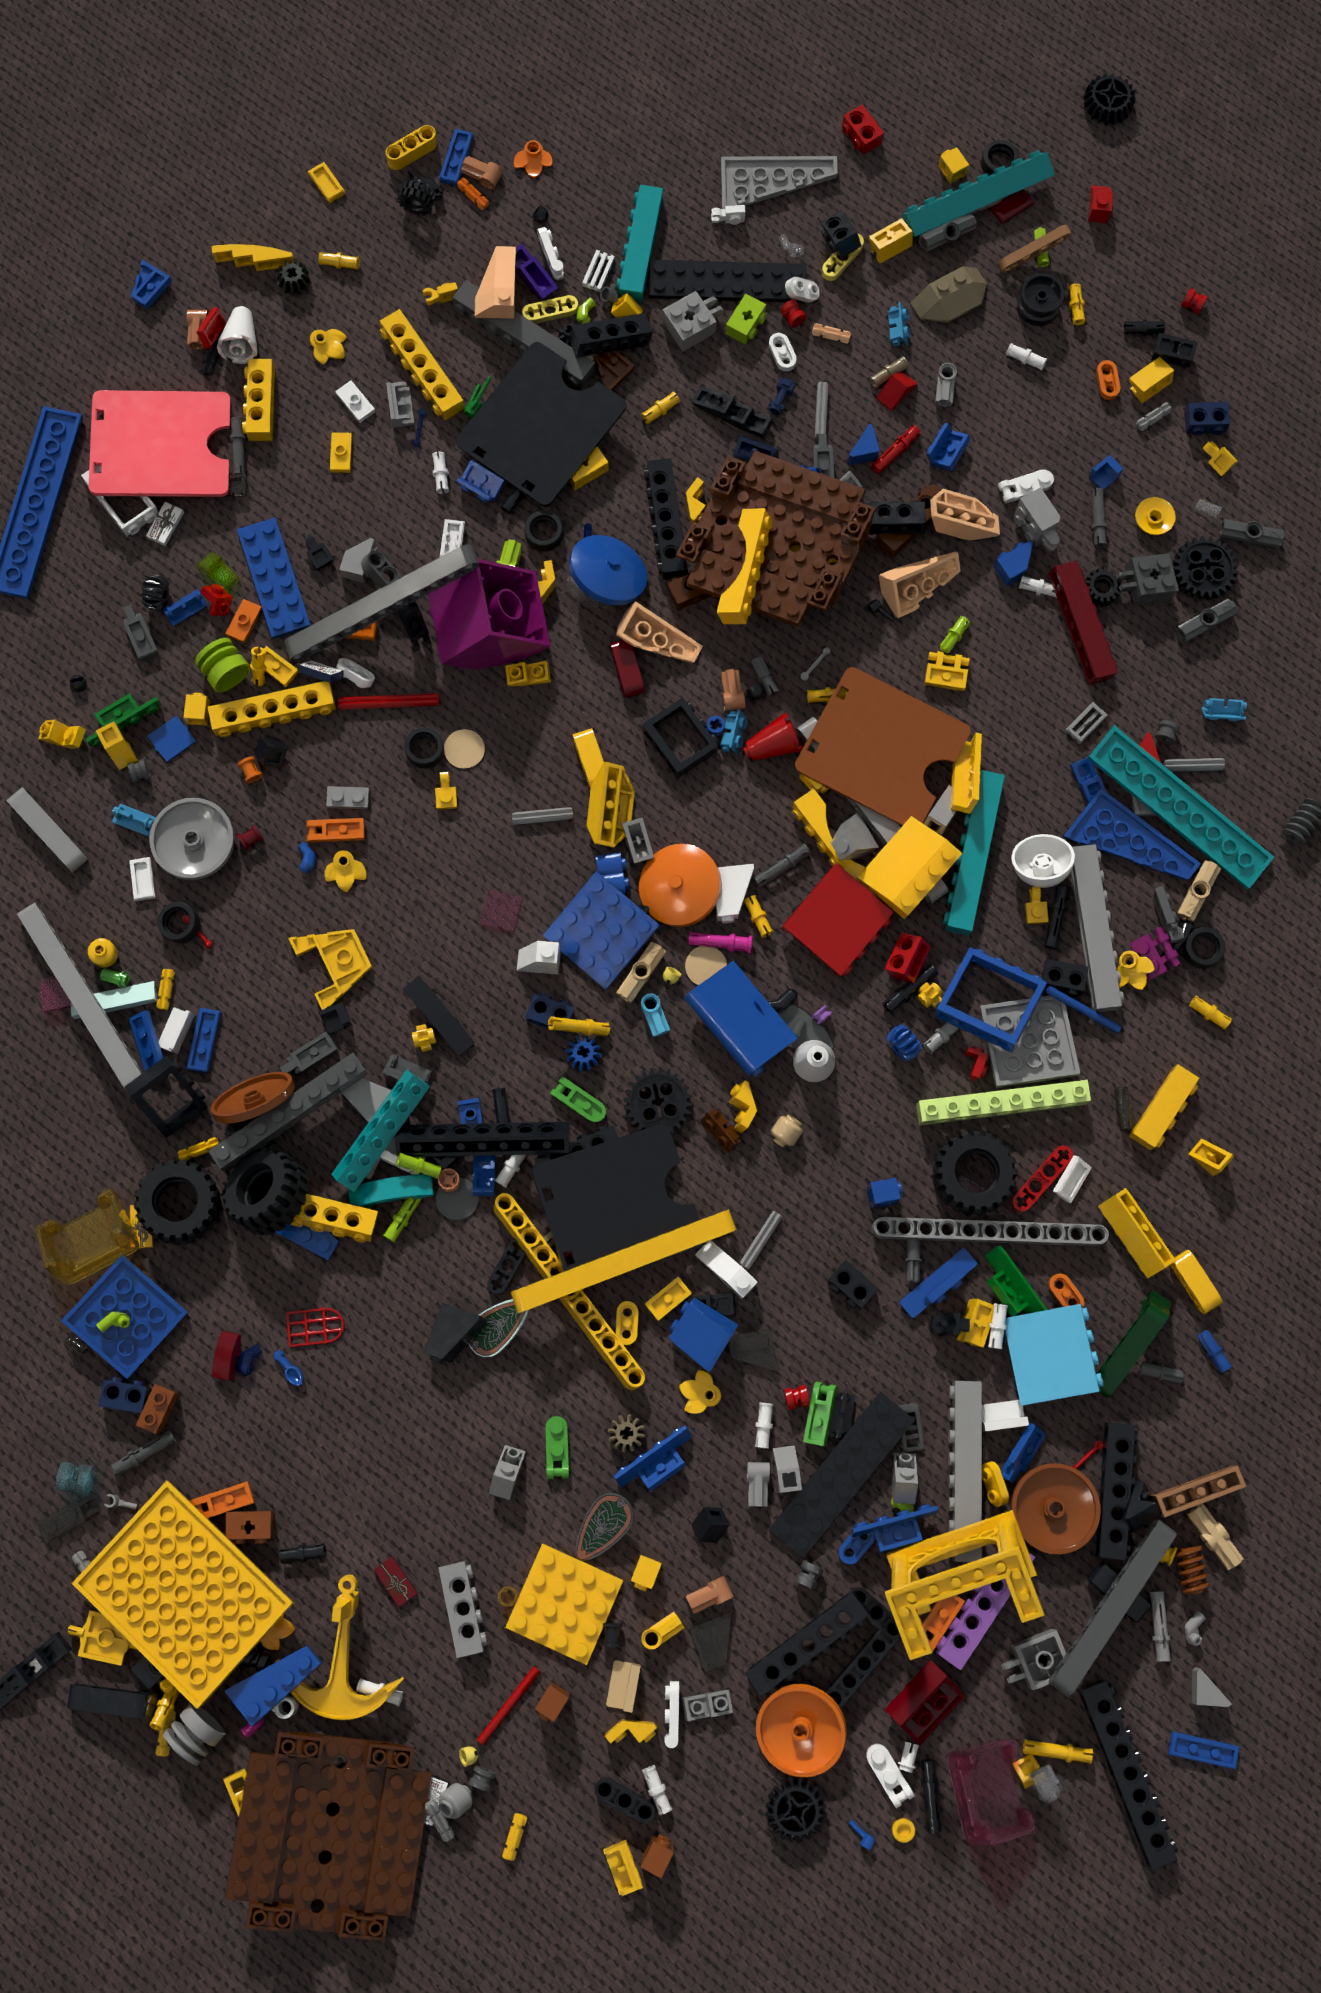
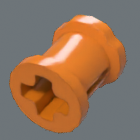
M252 756L244 758L237 764L242 769L247 784L260 780L263 777L255 764V758Z

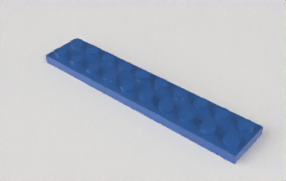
M46 406L42 408L0 544L1 594L29 599L82 425V414Z

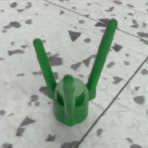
M490 376L486 379L481 389L479 384L476 386L469 403L465 407L464 414L470 419L474 417L483 405L479 400L491 381Z

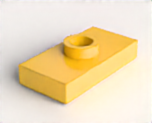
M332 433L330 472L351 473L352 433Z

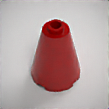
M787 712L745 742L747 746L743 748L748 759L752 757L753 761L802 751L801 745L797 747L800 743L791 720H786L788 718Z

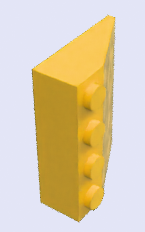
M911 816L857 879L905 919L962 855V852L947 839Z

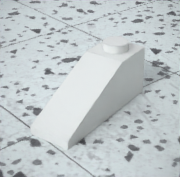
M711 1240L707 1241L695 1254L741 1300L758 1283L742 1266Z

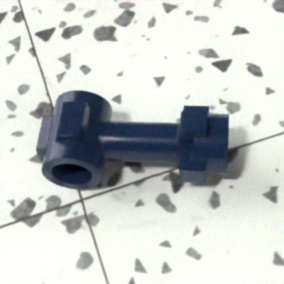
M787 378L779 379L776 387L779 393L775 401L771 400L769 403V411L772 414L779 415L780 412H783L784 405L782 403L786 394L791 395L795 388V383H792V380Z

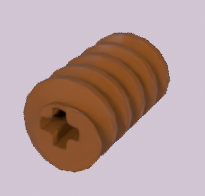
M1202 1546L1180 1548L1181 1552L1175 1555L1176 1558L1182 1559L1177 1564V1567L1184 1568L1178 1574L1179 1576L1186 1577L1180 1584L1188 1586L1187 1589L1182 1591V1594L1190 1595L1209 1592L1204 1589L1210 1586V1583L1202 1581L1208 1577V1573L1201 1572V1570L1206 1568V1564L1199 1563V1561L1204 1559V1555L1197 1554V1552L1203 1549Z

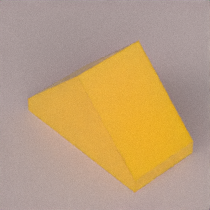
M1201 1139L1188 1153L1191 1158L1212 1176L1219 1174L1234 1157L1233 1154L1204 1139Z

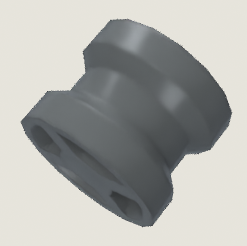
M1162 720L1159 724L1160 730L1157 731L1155 738L1166 744H1174L1176 740L1175 734L1179 732L1180 726L1175 722Z
M145 759L139 760L138 763H128L129 773L134 783L142 778L150 779Z
M475 1765V1774L470 1778L469 1784L489 1792L491 1788L490 1782L495 1778L496 1773L485 1767Z

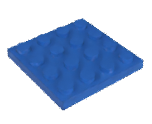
M596 871L543 936L550 942H558L560 951L607 990L661 925Z
M121 1255L61 1322L128 1379L188 1312L124 1255ZM111 1312L125 1313L130 1317V1325L127 1328L111 1326L102 1333L96 1326L97 1323Z

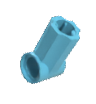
M655 994L645 995L642 998L641 1010L645 1015L652 1036L657 1037L669 1032L670 1028L661 1008L660 999ZM647 1000H653L656 1003V1007L648 1009L644 1003Z

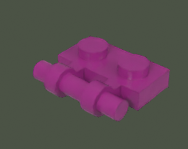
M1162 927L1154 930L1157 936L1156 939L1153 940L1151 934H1146L1130 943L1134 952L1140 957L1149 958L1154 965L1155 970L1151 973H1146L1148 980L1168 972L1169 969L1166 963L1169 961L1173 968L1180 965L1177 958L1179 955L1176 950H1173L1169 942L1170 938L1167 933H1164ZM1159 945H1162L1166 953L1163 957L1157 948Z

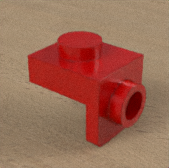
M220 585L202 586L201 594L212 603L210 614L212 616L228 615L233 597Z
M968 1047L964 1055L976 1059L969 1079L977 1081L980 1077H984L988 1066L985 1065L988 1054H985L984 1050L979 1047Z

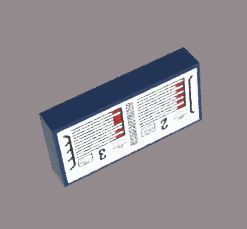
M312 660L298 665L299 673L329 683L343 678L344 671Z

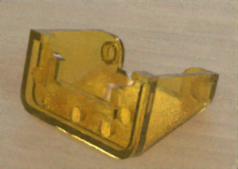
M114 1189L105 1190L97 1196L96 1201L99 1207L64 1225L54 1220H47L35 1227L45 1269L61 1283H76L116 1262L121 1255L126 1257L139 1248L140 1244L137 1235Z

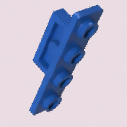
M962 1248L906 1295L899 1304L911 1318H915L933 1302L937 1305L947 1296L944 1293L951 1288L954 1291L963 1283L961 1279L977 1265V1262L965 1248Z
M686 1426L677 1428L668 1438L657 1442L647 1453L639 1455L633 1463L621 1468L613 1477L620 1488L637 1476H640L651 1492L686 1467V1464L675 1449L692 1438L690 1431Z
M930 1504L919 1507L918 1511L910 1513L909 1510L897 1513V1517L889 1518L888 1516L877 1518L876 1522L871 1524L861 1522L854 1525L855 1528L852 1529L851 1536L856 1537L873 1532L879 1553L902 1548L923 1541L917 1520L936 1515L938 1507H931Z

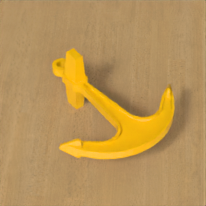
M350 1574L343 1576L339 1580L338 1588L342 1594L337 1597V1602L333 1606L332 1622H339L328 1683L325 1687L317 1689L311 1688L302 1682L291 1692L295 1699L311 1712L336 1720L355 1719L373 1712L393 1694L400 1682L404 1680L401 1677L366 1696L357 1694L351 1688L348 1679L350 1619L355 1615V1610L358 1607L359 1592L355 1591L358 1581ZM345 1581L351 1583V1588L345 1586Z

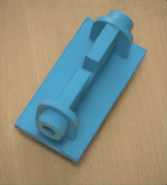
M898 302L899 308L893 306L888 311L890 327L896 325V327L889 328L890 342L893 346H899L901 342L909 346L908 338L911 337L910 329L907 326L909 313L907 308L904 309L901 302Z
M1209 698L1204 701L1202 712L1205 718L1210 720L1228 719L1230 721L1246 720L1243 710H1246L1247 703L1243 702V700L1228 699L1227 706H1224V699Z
M740 709L737 712L730 711L727 714L724 729L731 730V732H723L720 744L722 751L729 752L731 749L736 755L739 754V749L743 745L742 735L747 727V718Z
M123 804L113 808L112 814L115 816L112 823L150 837L151 827L156 817Z

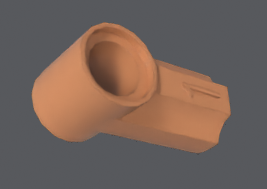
M470 156L464 159L461 168L463 174L479 180L482 186L486 188L488 186L490 190L495 188L503 174L502 168L496 163L489 162L486 164Z
M187 310L188 348L194 350H202L204 348L196 331L208 315V310Z
M729 669L721 672L724 691V711L745 709L744 692L741 690L739 670Z
M725 1576L719 1577L707 1583V1586L686 1595L694 1614L711 1605H718L734 1597Z

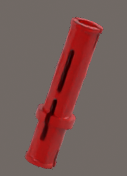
M912 425L902 436H898L896 442L871 464L872 469L877 474H881L904 450L906 451L910 448V444L921 435L920 429Z

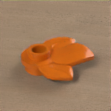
M536 140L527 142L524 150L518 152L514 158V168H525L527 174L532 178H536L541 174L543 166H552L550 153L544 151L542 145Z

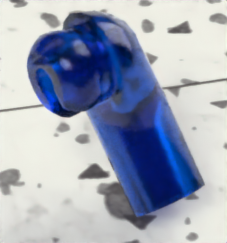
M258 1344L245 1350L239 1356L237 1367L244 1376L252 1373L253 1358L263 1353Z

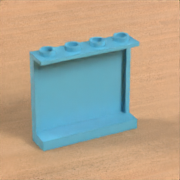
M1082 1304L1006 1318L1005 1325H1007V1330L1005 1332L1021 1406L1100 1392V1387L1104 1386L1101 1373L1097 1374L1095 1365L1099 1364L1097 1352H1092L1091 1343H1094L1093 1333L1091 1329H1087L1086 1321H1089L1088 1310L1083 1308Z

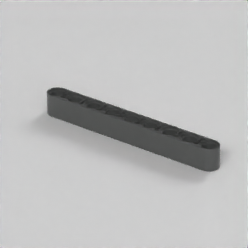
M1155 1520L1049 1679V1684L1067 1698L1076 1690L1174 1541L1177 1533L1161 1520Z

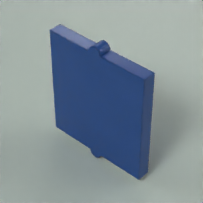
M177 715L147 736L155 746V751H159L166 762H169L196 743V740L188 731L189 728L183 725Z

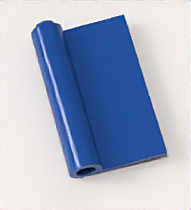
M734 961L709 977L684 997L685 1001L748 1077L752 1075L757 1077L765 1070L763 1066L767 1061L798 1038Z

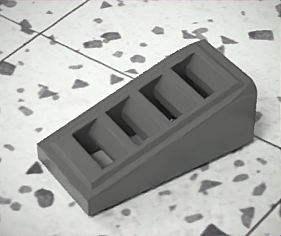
M918 1404L898 1405L906 1413L914 1412V1415L909 1416L916 1421V1424H912L907 1431L917 1429L918 1432L908 1435L904 1433L901 1437L903 1452L925 1449ZM919 1438V1442L911 1443L918 1445L907 1446L906 1440Z

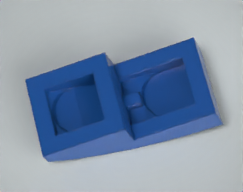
M1088 757L1069 765L1088 803L1091 802L1101 788L1106 792L1101 776H1097L1094 765Z
M496 1155L474 1156L473 1196H494Z

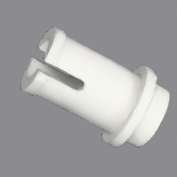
M905 1741L901 1762L898 1761V1764H900L899 1769L912 1773L913 1769H916L914 1763L919 1745L913 1744L910 1753L911 1743Z

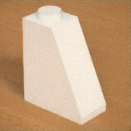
M754 864L718 867L722 884L721 893L715 905L717 921L727 924L733 923L734 919H738L753 874Z
M536 941L520 949L517 971L559 975L561 955L559 943Z

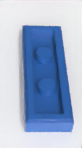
M459 129L454 130L439 176V182L458 186L457 183L462 175L463 161L468 156L474 133Z
M199 1008L186 1067L187 1070L202 1073L209 1072L221 1011Z
M142 1011L129 1018V1022L144 1071H146L161 1060L163 1055L149 1011Z
M1171 1731L1168 1755L1236 1770L1239 1746Z

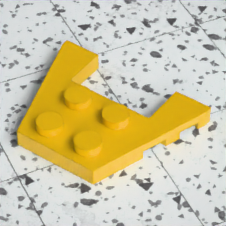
M354 929L288 938L297 957L315 948H318L334 982V985L315 993L322 1010L331 1007L372 969L371 963Z

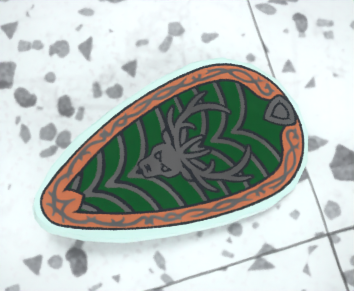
M511 1299L483 1311L479 1316L487 1319V1324L469 1342L470 1348L482 1357L497 1355L518 1333L526 1320L529 1310L518 1313L514 1301Z

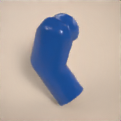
M303 842L297 847L303 855L302 863L299 867L302 872L308 873L315 866L316 855L308 844Z

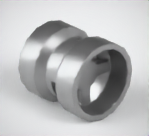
M803 1560L801 1564L802 1570L796 1575L794 1581L815 1590L817 1586L816 1580L821 1576L824 1569Z

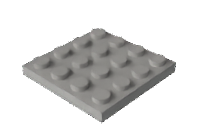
M1050 995L1041 997L1013 1053L986 1041L996 1088L1080 1075L1066 1005ZM1031 998L981 1005L979 1008L981 1019L983 1022L1012 1035Z

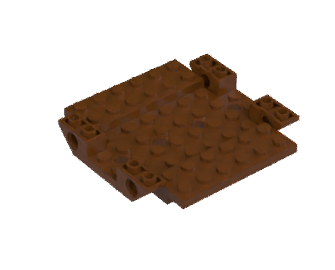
M754 451L747 466L746 462L727 456L710 488L712 498L699 523L693 522L676 553V557L695 564L686 582L687 587L717 598L721 597L737 579L746 557V541L738 526L742 509L765 508L772 518L773 524L772 528L769 529L768 545L765 546L764 562L760 566V578L756 583V595L752 599L751 610L799 627L804 615L808 614L811 606L826 611L835 604L868 538L876 508L861 503L865 495V489L758 451ZM720 519H725L727 523L724 525H718L717 521ZM794 545L801 547L797 552L791 551L790 548ZM832 558L838 560L835 565H829L827 561Z
M278 1732L275 1753H249L225 1899L249 1901L245 1928L291 1933L293 1929L337 1933L338 1937L385 1941L388 1922L387 1915L410 1917L426 1814L425 1803L428 1801L432 1775L431 1772L411 1770L414 1755L413 1747L391 1742L323 1734ZM338 1755H344L347 1758L346 1764L341 1768L334 1765V1760ZM332 1802L339 1805V1810L335 1815H329L326 1812L327 1806ZM327 1850L331 1852V1859L327 1863L319 1861L318 1857L322 1851ZM315 1899H321L323 1901L322 1909L317 1912L312 1911L311 1903Z

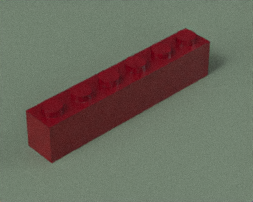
M1078 561L1057 565L1048 574L1088 685L1109 680L1118 673L1117 663L1113 660L1110 644L1104 636V628L1099 622L1096 606L1092 603L1090 589L1084 581L1083 570L1079 567Z

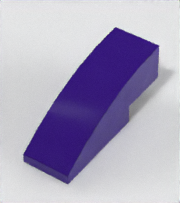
M523 244L517 246L515 272L542 300L558 289L557 285L536 257H532Z

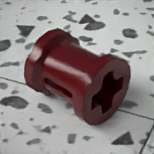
M252 825V828L243 834L236 835L246 851L249 849V846L264 840L255 825Z

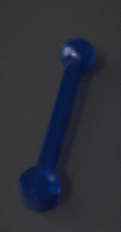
M423 408L418 410L419 421L416 437L413 440L415 447L420 446L421 426L423 417L426 415V411Z

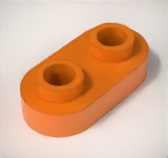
M1105 360L1100 362L1096 369L1098 388L1102 398L1113 400L1120 392V381L1116 365L1112 361ZM1103 371H1107L1109 374L1105 375ZM1106 389H1111L1112 393L1107 392Z
M1055 1274L1049 1279L1048 1288L1061 1307L1070 1306L1068 1303L1069 1299H1074L1076 1304H1082L1084 1307L1083 1296L1065 1274ZM1057 1281L1062 1283L1061 1289L1056 1288L1055 1283Z

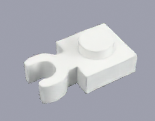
M745 205L725 206V209L712 208V223L725 221V223L737 225L744 222Z

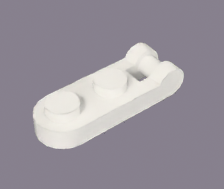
M545 227L537 229L538 238L552 277L555 280H561L564 277L563 263L557 260L559 254L556 246H552L553 238L551 231L546 230Z
M1039 470L1011 480L1001 481L997 486L999 491L1003 492V500L1007 504L1021 499L1040 487L1043 491L1050 489L1054 477L1048 470ZM1014 487L1015 492H1011L1010 488Z
M670 1681V1686H665V1700H670L669 1709H665V1723H669V1732L665 1735L664 1740L668 1748H674L678 1744L679 1681Z
M881 1744L871 1745L866 1752L867 1761L897 1809L902 1805L903 1801L906 1799L911 1800L915 1795L888 1750ZM900 1785L903 1791L895 1794L893 1788Z

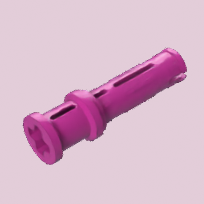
M690 932L689 945L724 948L730 952L735 950L751 954L753 936L739 937L735 934L721 936Z

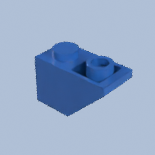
M1031 540L1026 543L1021 542L1017 544L1009 553L1003 552L996 558L994 568L1006 586L1025 575L1033 545Z

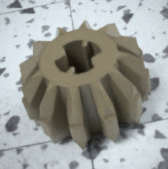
M620 1415V1425L614 1420L611 1422L617 1429H608L609 1433H616V1436L610 1437L609 1441L612 1442L617 1439L618 1442L614 1445L615 1449L620 1444H623L622 1452H626V1445H629L631 1452L635 1450L632 1445L633 1442L639 1447L642 1445L636 1438H645L644 1434H638L637 1432L643 1430L644 1425L636 1428L635 1425L639 1422L638 1418L632 1424L630 1423L631 1415L627 1416V1422H624L623 1416ZM625 1427L631 1428L630 1432L633 1431V1436H629L628 1440L623 1439V1435L620 1436V1432L624 1431Z

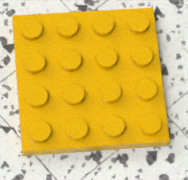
M542 1543L505 1628L587 1665L603 1629V1623L607 1620L623 1580Z

